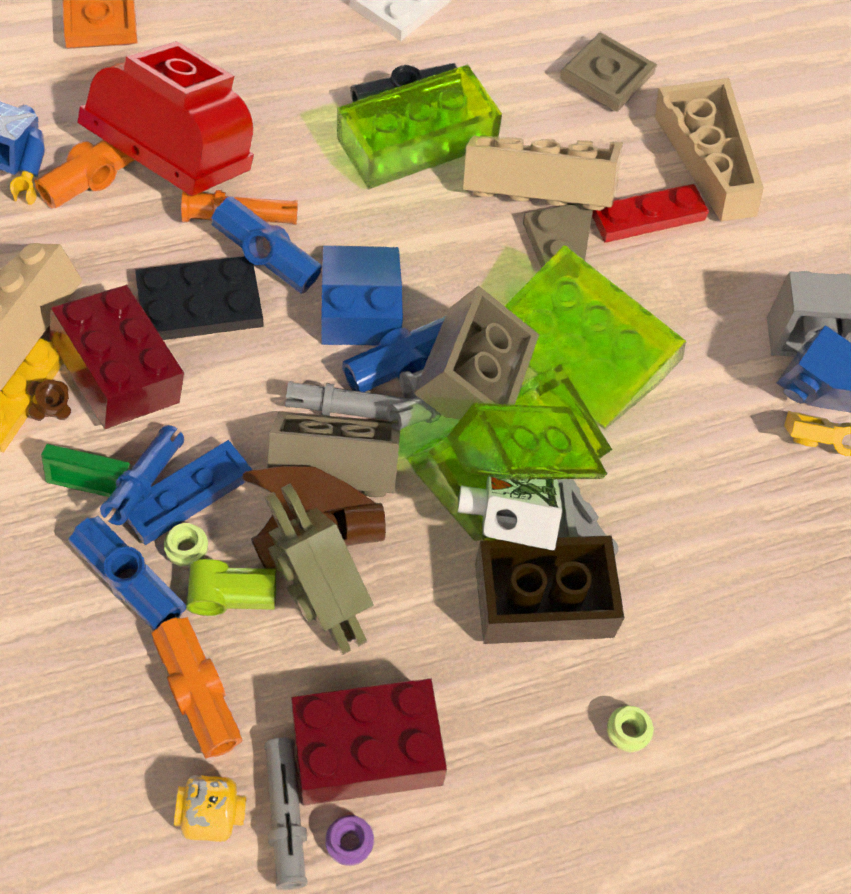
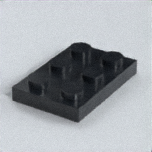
M245 256L135 269L139 304L163 340L264 327L254 264L249 262Z

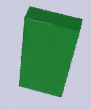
M46 444L41 454L46 483L110 497L116 489V481L124 471L131 470L129 462Z

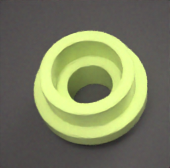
M190 523L178 524L165 537V554L176 565L190 566L191 563L203 559L207 554V536L196 525ZM185 542L194 544V547L190 550L181 551L179 549L180 545Z
M629 705L619 707L611 714L607 722L609 739L617 748L623 751H640L652 739L653 723L648 714L638 707ZM631 724L636 729L637 735L633 737L627 736L622 731V725Z

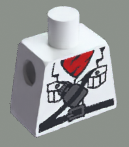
M490 471L488 472L486 489L461 486L458 512L482 515L483 534L487 537L555 550L562 513L557 475Z

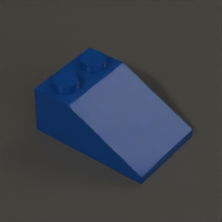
M323 245L322 345L378 346L385 335L394 329L402 328V278L399 247Z
M825 325L800 348L776 383L784 388L783 392L788 398L797 403L851 413V342Z

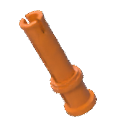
M216 190L214 194L199 193L195 196H190L182 191V222L188 223L190 219L212 220L211 217L216 208L229 196H226V192H222V190ZM234 197L265 222L297 225L298 200Z

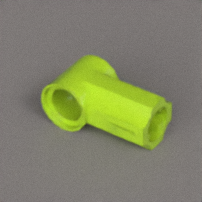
M201 559L190 564L186 605L189 612L201 616H217L225 613L227 609L275 610L276 569L230 568L228 564L213 559Z

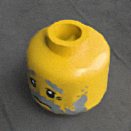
M194 775L188 779L186 787L178 786L174 826H181L183 836L189 840L226 841L232 835L234 825L243 826L246 796L237 795V785L232 778Z

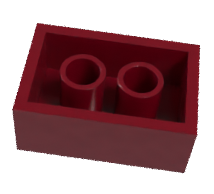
M127 284L50 308V341L104 430L180 403L184 371Z
M432 678L291 697L303 806L443 786L447 765Z

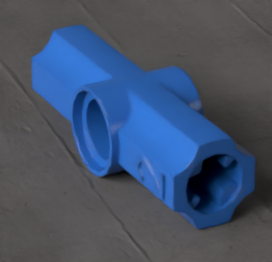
M233 196L227 197L213 213L211 225L240 246L249 262L255 265H264L300 294L307 292L321 274L323 265L291 242L284 228L278 225H269ZM264 237L270 244V252L263 245Z
M445 316L412 331H409L407 328L394 329L381 339L378 346L343 361L342 370L352 391L366 392L392 379L398 378L399 380L400 374L405 371L415 373L423 370Z
M99 516L94 518L87 517L75 527L73 534L68 538L70 545L109 584L113 595L120 600H124L153 631L165 621L175 617L180 618L186 610L185 603L146 565L142 554L135 548L129 547ZM133 569L137 571L130 578H117L124 570Z

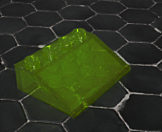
M566 245L505 305L508 310L539 334L528 367L604 430L654 390L684 357L686 346L684 338Z

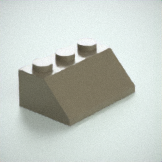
M478 285L448 309L414 394L446 418L505 425L510 420L539 334Z
M278 412L269 432L267 468L280 466L316 467L360 490L365 496L384 497L386 493L395 494L400 430L396 431L392 428V424L396 422L389 423V421Z

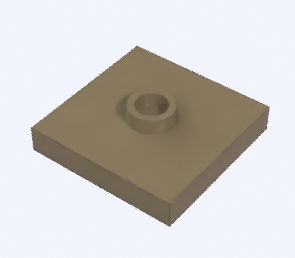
M599 32L562 69L560 79L618 112L655 73L657 64Z

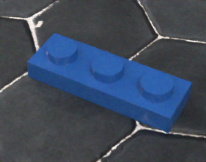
M227 440L152 486L150 495L144 502L138 503L126 521L143 544L147 545L244 484L245 481L242 479L243 473L253 469L232 443Z

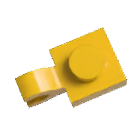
M788 411L784 427L790 436L794 437L793 441L810 447H817L818 442L832 444L841 455L851 456V446L842 444L843 437L851 434V423L830 422L827 418Z

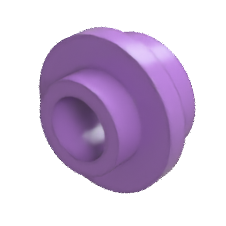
M342 816L336 819L327 830L326 849L330 857L341 865L353 866L360 864L368 858L373 849V831L370 825L358 816ZM344 835H355L359 840V844L354 849L344 848L340 843Z

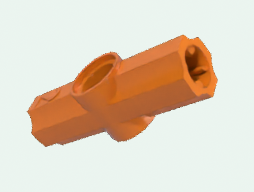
M101 140L95 145L88 141L81 142L71 149L65 163L34 181L35 186L44 202L51 209L58 208L89 188L93 191L106 189L114 181L117 171L133 162L134 159L105 140Z
M175 617L161 623L156 630L151 632L153 642L169 676L166 678L182 716L186 714L204 758L219 757L232 751L235 746L242 742V737L225 702L224 697L226 694L210 658L206 659L188 617Z

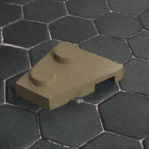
M576 203L524 214L523 224L546 281L582 274L593 210L584 208L583 204Z

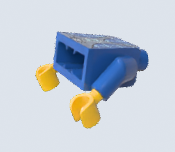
M0 102V170L14 175L18 172L22 173L20 177H16L11 181L10 190L15 202L18 199V194L26 190V200L28 205H32L37 198L32 179L33 177H38L45 153L44 135L38 129L39 118L28 105L15 107Z

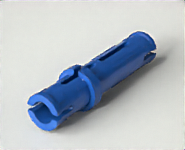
M171 425L161 427L157 436L131 470L124 471L117 479L116 489L100 507L103 518L113 508L116 509L108 520L109 523L114 525L124 524L138 503L144 502L150 495L152 483L178 448L184 443L182 432L178 433L173 441L170 440L178 428Z

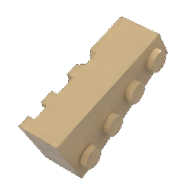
M723 78L659 87L655 119L720 221L757 217L764 187L730 79Z
M472 136L466 145L463 190H471L473 194L481 197H491L496 193L509 195L510 199L516 201H529L531 198L546 199V203L556 206L572 202L583 204L582 206L586 209L602 210L605 207H612L618 185L623 142H610L609 149H602L593 146L592 141L577 140V144L561 147V144L556 142L555 139L534 140L531 142V145H524L522 138Z
M30 243L0 270V391L49 327L50 308L66 303L83 281L61 244Z

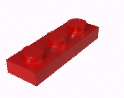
M689 184L613 201L612 207L593 210L592 218L604 243L705 221L709 210L696 185Z

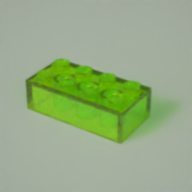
M467 64L337 107V139L369 190L465 156L466 145L472 136L499 137L502 113Z

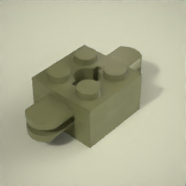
M291 484L282 487L281 491L294 520H289L274 492L264 496L278 525V528L269 532L274 545L269 547L268 551L279 572L284 574L288 582H293L292 585L287 587V590L298 611L303 613L307 622L315 619L324 631L329 630L334 643L341 654L344 655L351 651V648L340 623L344 621L355 643L361 646L367 642V639L355 615L372 607L374 604L337 525L317 508L306 513L296 491Z

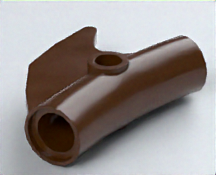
M280 466L246 471L242 475V479L245 482L265 489L270 493L274 492L290 521L294 520V517L281 491V488L288 484H291L296 491L306 513L317 508L337 525L346 546L382 542L385 540L386 521L383 504L375 503L348 483L316 467ZM271 515L263 529L251 538V541L264 568L277 570L268 551V548L274 545L269 532L278 528L273 515Z

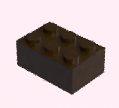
M612 535L559 537L556 540L555 550L505 540L480 541L475 568L483 644L615 638L625 617Z

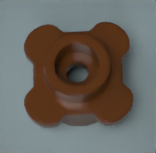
M45 380L41 383L38 381L31 382L26 389V393L31 397L32 405L29 409V415L37 421H41L45 417H56L59 420L67 419L71 414V408L67 405L69 399L68 386L62 381ZM45 398H51L52 403H46Z

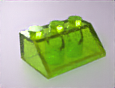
M473 403L447 436L464 472L505 480L603 479L608 474L570 407Z

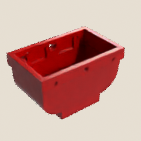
M178 41L127 56L125 62L101 69L92 79L86 104L79 107L78 124L190 196H195L250 171L254 154L250 152L253 121L245 102L232 90L235 76Z

